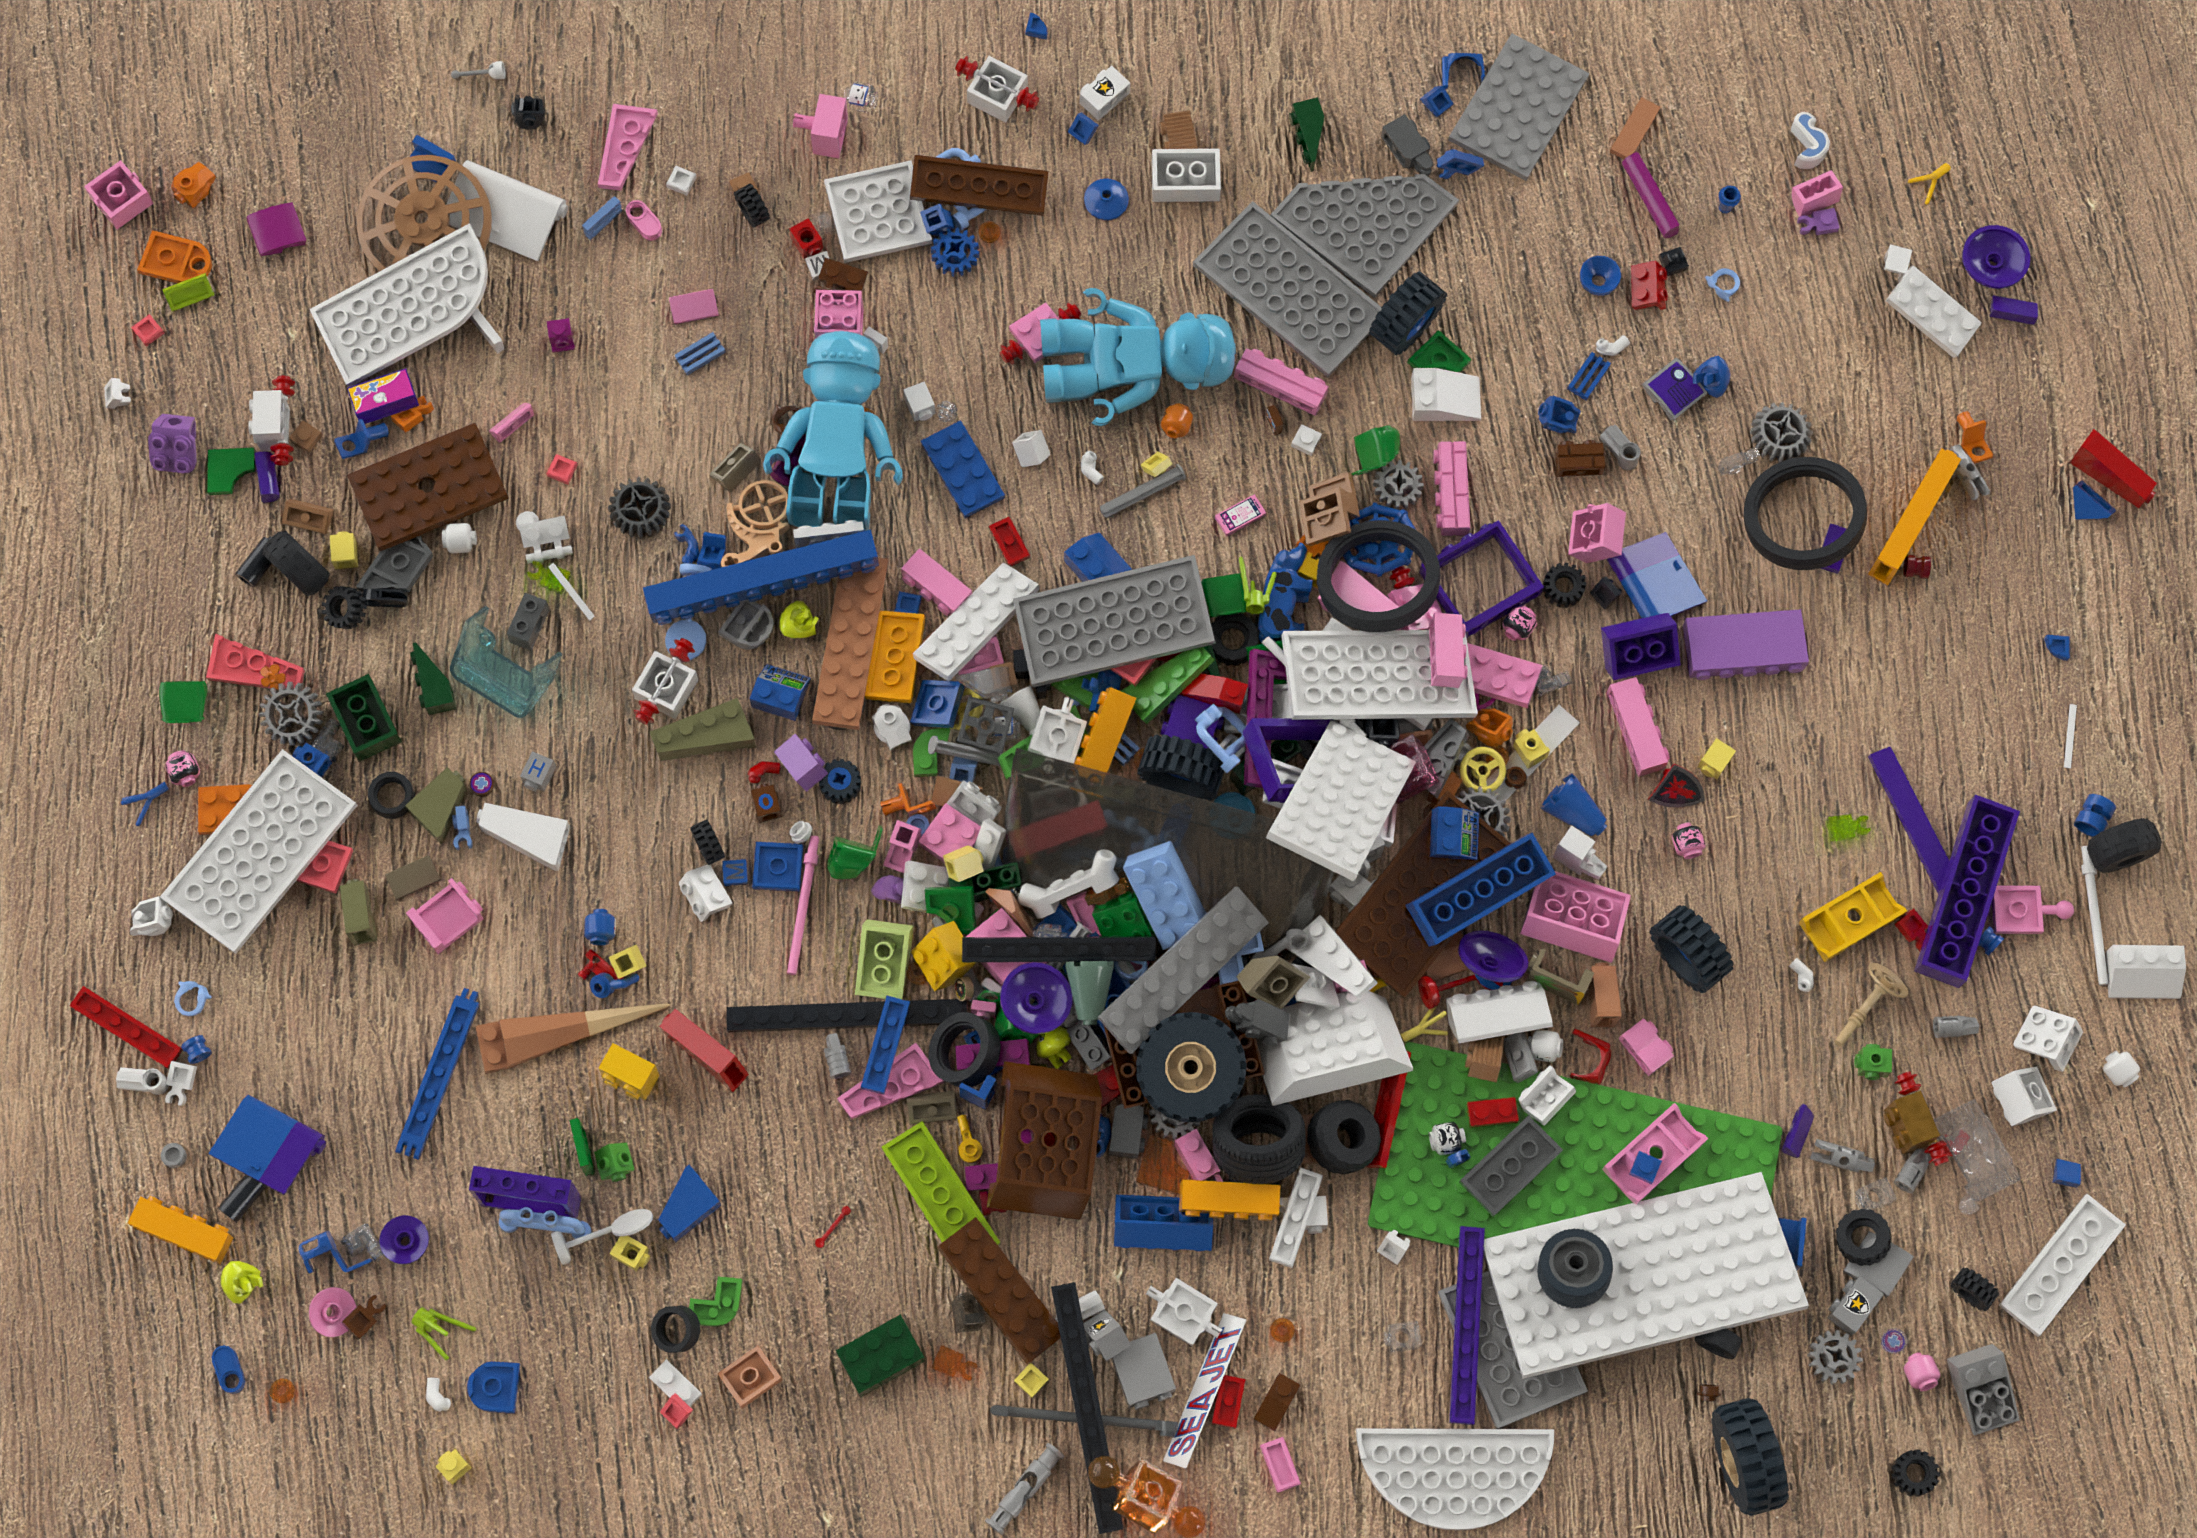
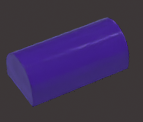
M267 451L255 452L261 501L263 503L277 501L280 498L275 464L270 460V456L273 453Z

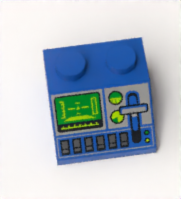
M766 664L757 677L751 693V707L796 721L811 678Z
M1441 806L1432 809L1430 857L1477 860L1479 812L1464 808Z

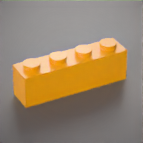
M1111 687L1101 692L1097 704H1100L1099 709L1090 718L1089 726H1091L1089 734H1085L1081 741L1080 747L1083 749L1080 757L1076 756L1075 762L1071 767L1074 770L1072 775L1096 786L1103 784L1136 701L1135 697Z
M1182 1180L1180 1182L1179 1212H1185L1187 1217H1200V1213H1207L1210 1218H1224L1225 1214L1234 1215V1219L1247 1220L1248 1216H1258L1260 1221H1272L1273 1217L1279 1215L1280 1185Z
M140 1196L127 1224L132 1228L221 1265L233 1240V1237L228 1233V1228L219 1224H215L212 1227L206 1224V1219L193 1214L191 1218L184 1215L185 1211L179 1207L171 1205L169 1209L162 1206L163 1201L155 1197L149 1196L148 1199Z

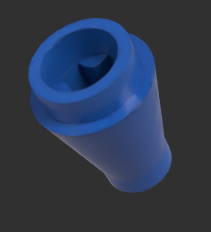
M1726 186L1720 190V212L1727 214L1740 202L1741 194L1735 186Z

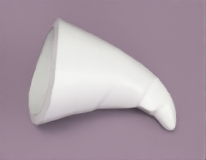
M1028 686L1003 700L1000 705L1014 708L1012 717L1018 720L1031 735L1034 732L1040 708L1032 687Z

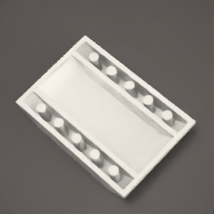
M1349 991L1337 994L1340 1004L1339 1008L1306 1002L1283 1007L1282 1010L1290 1013L1287 1041L1279 1042L1275 1046H1267L1262 1041L1256 1039L1265 1072L1262 1077L1272 1105L1275 1106L1413 1071V1066L1386 998L1368 991L1359 999Z

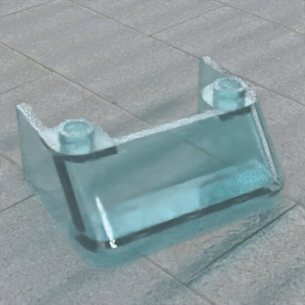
M485 606L465 621L450 665V672L457 681L513 716L523 718L532 711L553 682L562 653L557 652L545 663L534 666L531 673L494 650L496 638L489 629L484 627L489 608Z

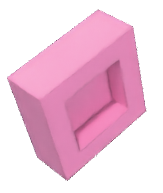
M972 1000V1014L984 1020H989L990 1017L995 1018L996 1003Z

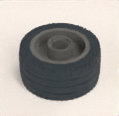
M1574 1228L1560 1231L1553 1235L1541 1250L1537 1266L1539 1283L1544 1293L1553 1302L1561 1306H1566L1567 1308L1590 1306L1604 1295L1610 1285L1613 1261L1609 1248H1607V1245L1600 1237L1587 1230Z

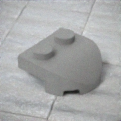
M749 599L740 601V605L736 606L718 633L741 649H754L762 645L771 635L774 628L773 617L770 610L764 604L761 606L756 602H749Z

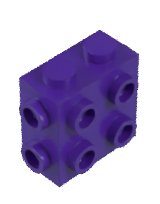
M1177 695L1176 700L1170 702L1167 714H1170L1168 722L1163 723L1160 735H1168L1171 738L1177 736L1182 740L1189 739L1192 743H1200L1204 748H1209L1197 733L1196 726L1198 723L1195 719L1203 711H1206L1211 704ZM1223 716L1206 729L1216 742L1218 738L1214 736L1217 729H1222L1225 719Z

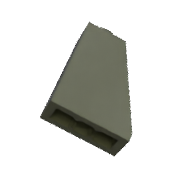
M448 767L405 805L408 812L440 844L445 841L453 823L452 815H456L455 807L460 806L467 791L463 783L465 781L463 776L456 770L452 772Z
M358 879L349 880L345 885L340 886L346 934L354 946L377 941L367 885L364 881Z

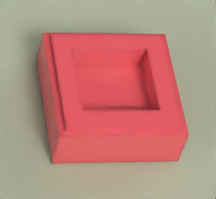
M150 314L131 327L146 347L165 334Z
M556 454L546 473L547 477L568 485L578 464L573 460Z
M675 1393L669 1398L660 1413L678 1429L683 1425L693 1409Z

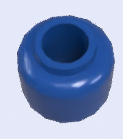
M595 909L593 913L585 917L584 936L591 944L607 945L609 941L615 938L616 918L609 914L608 910Z

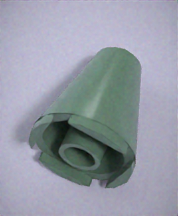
M1114 961L1066 962V971L1078 1020H1083V1025H1097V1020H1099L1097 1017L1105 1009Z

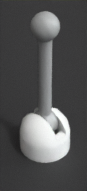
M503 61L494 62L485 70L464 72L454 70L451 72L453 79H458L460 76L489 74L493 79L498 80L505 79L506 77Z

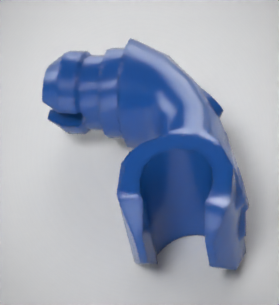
M682 524L680 528L685 532L683 534L674 532L679 542L688 543V548L686 549L685 556L682 557V562L684 564H693L699 557V545L691 530Z
M1101 1113L1098 1130L1101 1133V1137L1097 1140V1147L1101 1150L1097 1153V1158H1100L1106 1152L1112 1135L1110 1120L1103 1117Z

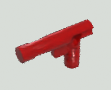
M592 949L585 954V957L590 961L577 974L582 980H585L591 972L595 975L608 973L614 980L618 979L614 968ZM594 958L600 960L598 963H593Z

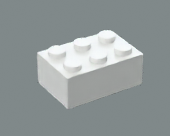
M1152 149V202L1220 201V149Z

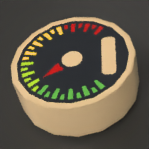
M966 976L955 980L954 990L958 1000H971L974 994V986L971 979Z

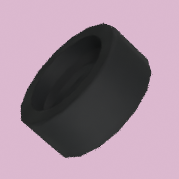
M398 772L379 774L372 780L368 788L370 805L378 815L386 819H396L407 814L408 810L405 805L415 797L410 781ZM391 782L400 784L405 790L404 801L394 808L382 806L377 798L380 788Z
M683 1305L664 1307L657 1312L651 1324V1336L654 1343L667 1353L686 1352L693 1348L701 1332L700 1322L696 1313ZM675 1314L679 1315L686 1325L685 1337L679 1344L672 1343L666 1335L665 1326L667 1320L671 1315Z

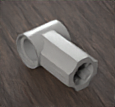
M1616 424L1605 429L1600 435V439L1618 459L1619 466L1624 470L1634 469L1638 464L1641 453L1639 446L1630 442ZM1630 454L1634 458H1626L1624 455Z

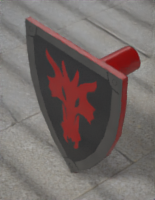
M1673 764L1670 769L1663 770V779L1648 798V801L1666 807H1686L1705 801L1704 790L1696 776L1689 770Z

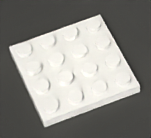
M912 161L824 179L844 263L932 244L931 234L926 232L920 214L924 210L922 201L910 200L913 173Z

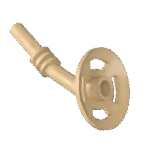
M1871 963L1868 966V971L1876 983L1874 985L1875 989L1861 1007L1854 1010V1013L1848 1018L1847 1025L1834 1040V1043L1839 1047L1844 1045L1856 1028H1860L1864 1020L1867 1019V1013L1882 994L1886 995L1889 993L1899 998H1905L1908 995V989L1903 981L1883 965Z

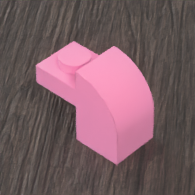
M897 820L889 841L891 845L883 866L904 873L905 862L912 860L914 852L917 850L922 830Z

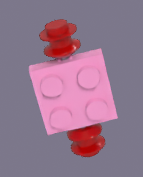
M1044 303L1011 324L1009 331L1018 342L1009 340L1010 346L1005 347L1001 345L1002 351L999 353L1003 361L1014 365L1016 357L1021 360L1023 359V350L1027 352L1034 363L1044 358L1042 355L1040 319H1080L1082 314L1075 304L1067 303L1066 310L1058 309L1057 317L1048 304Z
M1404 566L1394 569L1389 577L1390 580L1396 581V584L1393 586L1396 590L1391 591L1388 597L1399 607L1412 600L1423 586V584L1411 586L1415 578L1408 576L1411 569ZM1435 599L1432 606L1421 618L1402 629L1429 630V622L1434 612L1442 613L1437 600Z

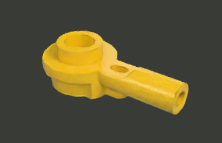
M960 1115L957 1119L963 1142L958 1148L959 1156L965 1162L974 1163L982 1155V1146L980 1142L972 1139L967 1115Z

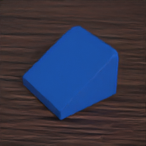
M1443 86L1434 87L1420 98L1422 103L1436 117L1454 104Z
M2056 1159L2052 1183L2077 1188L2081 1184V1164Z

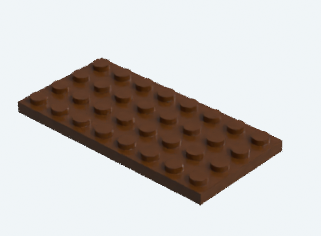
M1449 791L1445 792L1433 807V809L1441 806L1471 810ZM1431 810L1335 930L1358 960H1364L1367 969L1402 998L1408 995L1455 935L1453 934L1440 943L1429 947L1405 905L1511 844L1480 817L1477 860L1430 857Z

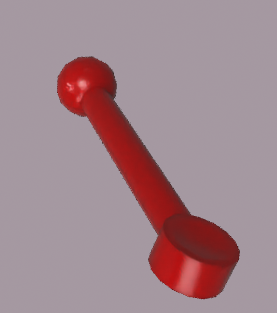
M844 1206L841 1210L842 1213L825 1234L815 1240L817 1248L824 1247V1241L845 1215L847 1216L851 1213L850 1207Z

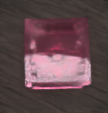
M1413 734L1390 746L1389 749L1416 761L1396 800L1398 804L1440 782L1423 743Z

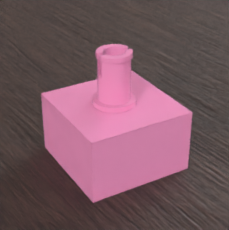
M819 94L815 116L795 113L793 128L811 130L813 154L840 158L848 122L846 98Z

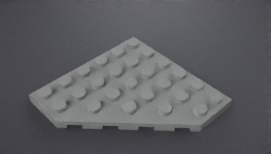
M1415 174V177L1389 176L1376 180H1371L1370 178L1352 179L1350 182H1339V180L1324 181L1321 184L1310 185L1308 183H1298L1270 216L1321 258L1375 298L1458 205L1459 200L1425 174Z

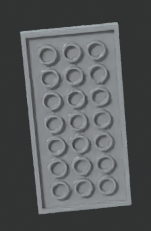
M1253 201L1193 261V266L1327 377L1370 335L1369 329L1371 324L1376 319L1377 313L1382 309L1380 305Z
M1195 555L1013 598L1032 687L1216 644Z

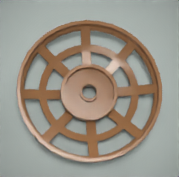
M435 155L407 157L383 169L365 189L357 212L358 239L363 252L371 264L380 272L386 267L375 258L368 247L367 241L379 237L383 246L395 256L391 264L393 265L409 256L406 254L412 244L426 247L441 239L444 235L447 236L456 231L449 227L451 213L462 211L460 227L462 228L469 224V209L482 207L483 228L479 241L483 250H485L492 229L490 202L478 179L459 163ZM435 161L449 166L442 175L429 172L414 173L412 162ZM403 165L404 177L392 183L384 193L374 189L377 182L387 173ZM457 170L471 181L480 198L466 200L461 190L450 181ZM430 179L437 181L431 192L419 191L416 180ZM404 183L408 184L410 194L406 195L401 201L390 196L398 187ZM445 186L454 192L459 202L448 205L444 203L439 196ZM369 196L379 201L375 213L376 228L364 232L363 212ZM386 204L396 209L394 221L382 225V213ZM421 213L428 214L427 221L422 224L417 223V216ZM398 230L404 238L398 250L390 244L385 236L386 233Z

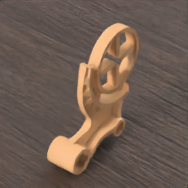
M770 480L756 481L743 490L739 498V505L727 504L729 524L733 532L749 545V549L739 554L727 553L722 557V567L783 552L780 535L786 533L790 525L787 522L782 523L787 517L788 494L780 484ZM762 487L774 488L782 494L768 499V506L786 501L784 511L774 520L768 506H764L768 522H757L747 516L761 510L760 503L743 508L745 498L753 490H756L762 504L765 503L761 491ZM740 510L743 520L750 525L749 528L736 518L734 511Z

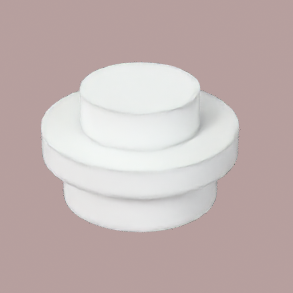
M523 512L517 517L516 526L520 531L519 525L539 521V518L533 512Z
M804 821L796 822L789 832L792 841L795 843L806 842L811 836L812 826Z

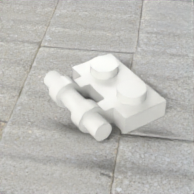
M565 515L519 525L524 548L531 546L534 548V553L526 554L527 564L533 562L540 564L544 563V560L557 558V560L564 559V556L573 554L571 545L562 547L561 540L570 539ZM554 542L555 549L541 550V544Z

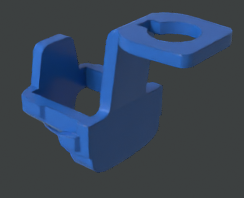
M330 1231L318 1234L302 1242L298 1247L309 1274L314 1272L310 1259L328 1251H331L344 1272H350L373 1262L372 1258H369L348 1268L336 1249L337 1246ZM318 1239V1246L306 1252L303 1245Z

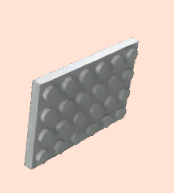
M1511 33L1451 132L1448 141L1527 181L1590 73Z
M1487 1271L1482 1273L1477 1385L1496 1429H1499L1587 1393L1588 1390L1577 1366L1522 1378L1490 1272ZM1456 1284L1437 1292L1453 1330Z

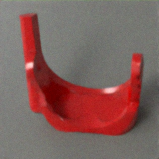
M1574 1028L1573 1035L1582 1038L1584 1043L1599 1048L1601 1061L1592 1073L1586 1075L1570 1073L1569 1077L1600 1085L1611 1059V1045Z

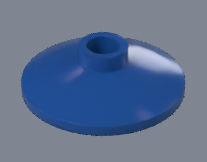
M1108 178L1099 179L1090 184L1084 195V204L1087 211L1095 218L1101 220L1118 218L1126 211L1129 203L1126 188L1120 182ZM1103 194H1109L1110 197L1104 198Z

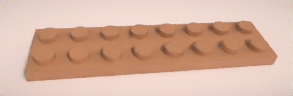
M878 558L879 566L875 567L876 570L872 572H854L853 576L845 579H840L838 576L812 724L859 730L889 559Z

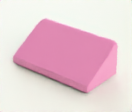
M713 289L669 297L674 325L719 316Z
M529 403L521 404L489 430L490 434L499 443L534 416L532 406Z

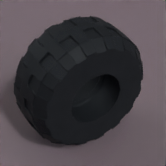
M286 530L277 532L264 545L262 554L306 596L315 595L329 581L330 573Z
M2140 818L2113 826L2093 836L2088 841L2087 851L2094 867L2102 873H2109L2133 866L2154 856L2160 851L2162 841L2155 824L2147 818Z
M1339 1100L1322 1107L1313 1115L1307 1129V1143L1313 1158L1322 1168L1341 1175L1357 1172L1368 1166L1378 1154L1381 1136L1378 1123L1373 1114L1365 1106L1352 1100ZM1338 1126L1348 1132L1350 1137L1349 1148L1343 1146L1337 1136Z

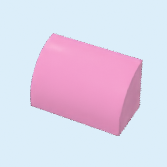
M1832 170L1792 187V201L1799 217L1803 215L1808 216L1813 211H1819L1840 201L1843 186Z

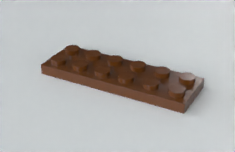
M915 155L910 200L1044 216L1049 171Z
M976 1217L936 1247L1027 1365L1061 1338L1058 1322Z

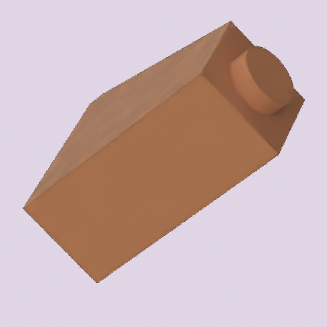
M1604 962L1594 964L1595 966L1590 968V971L1594 972L1589 984L1591 1027H1615L1622 1016L1616 966H1609V963Z

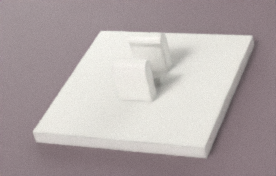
M1292 964L1311 977L1295 994L1297 1001L1333 1008L1340 1007L1332 979L1316 968Z

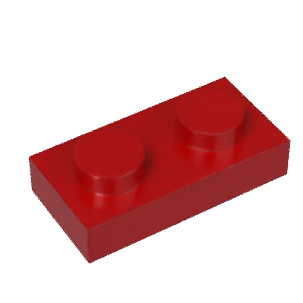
M1009 516L989 525V531L1010 567L1030 558V554Z
M1515 1097L1467 1102L1470 1128L1518 1123L1519 1121Z
M1224 1375L1218 1389L1211 1424L1236 1429L1246 1379Z

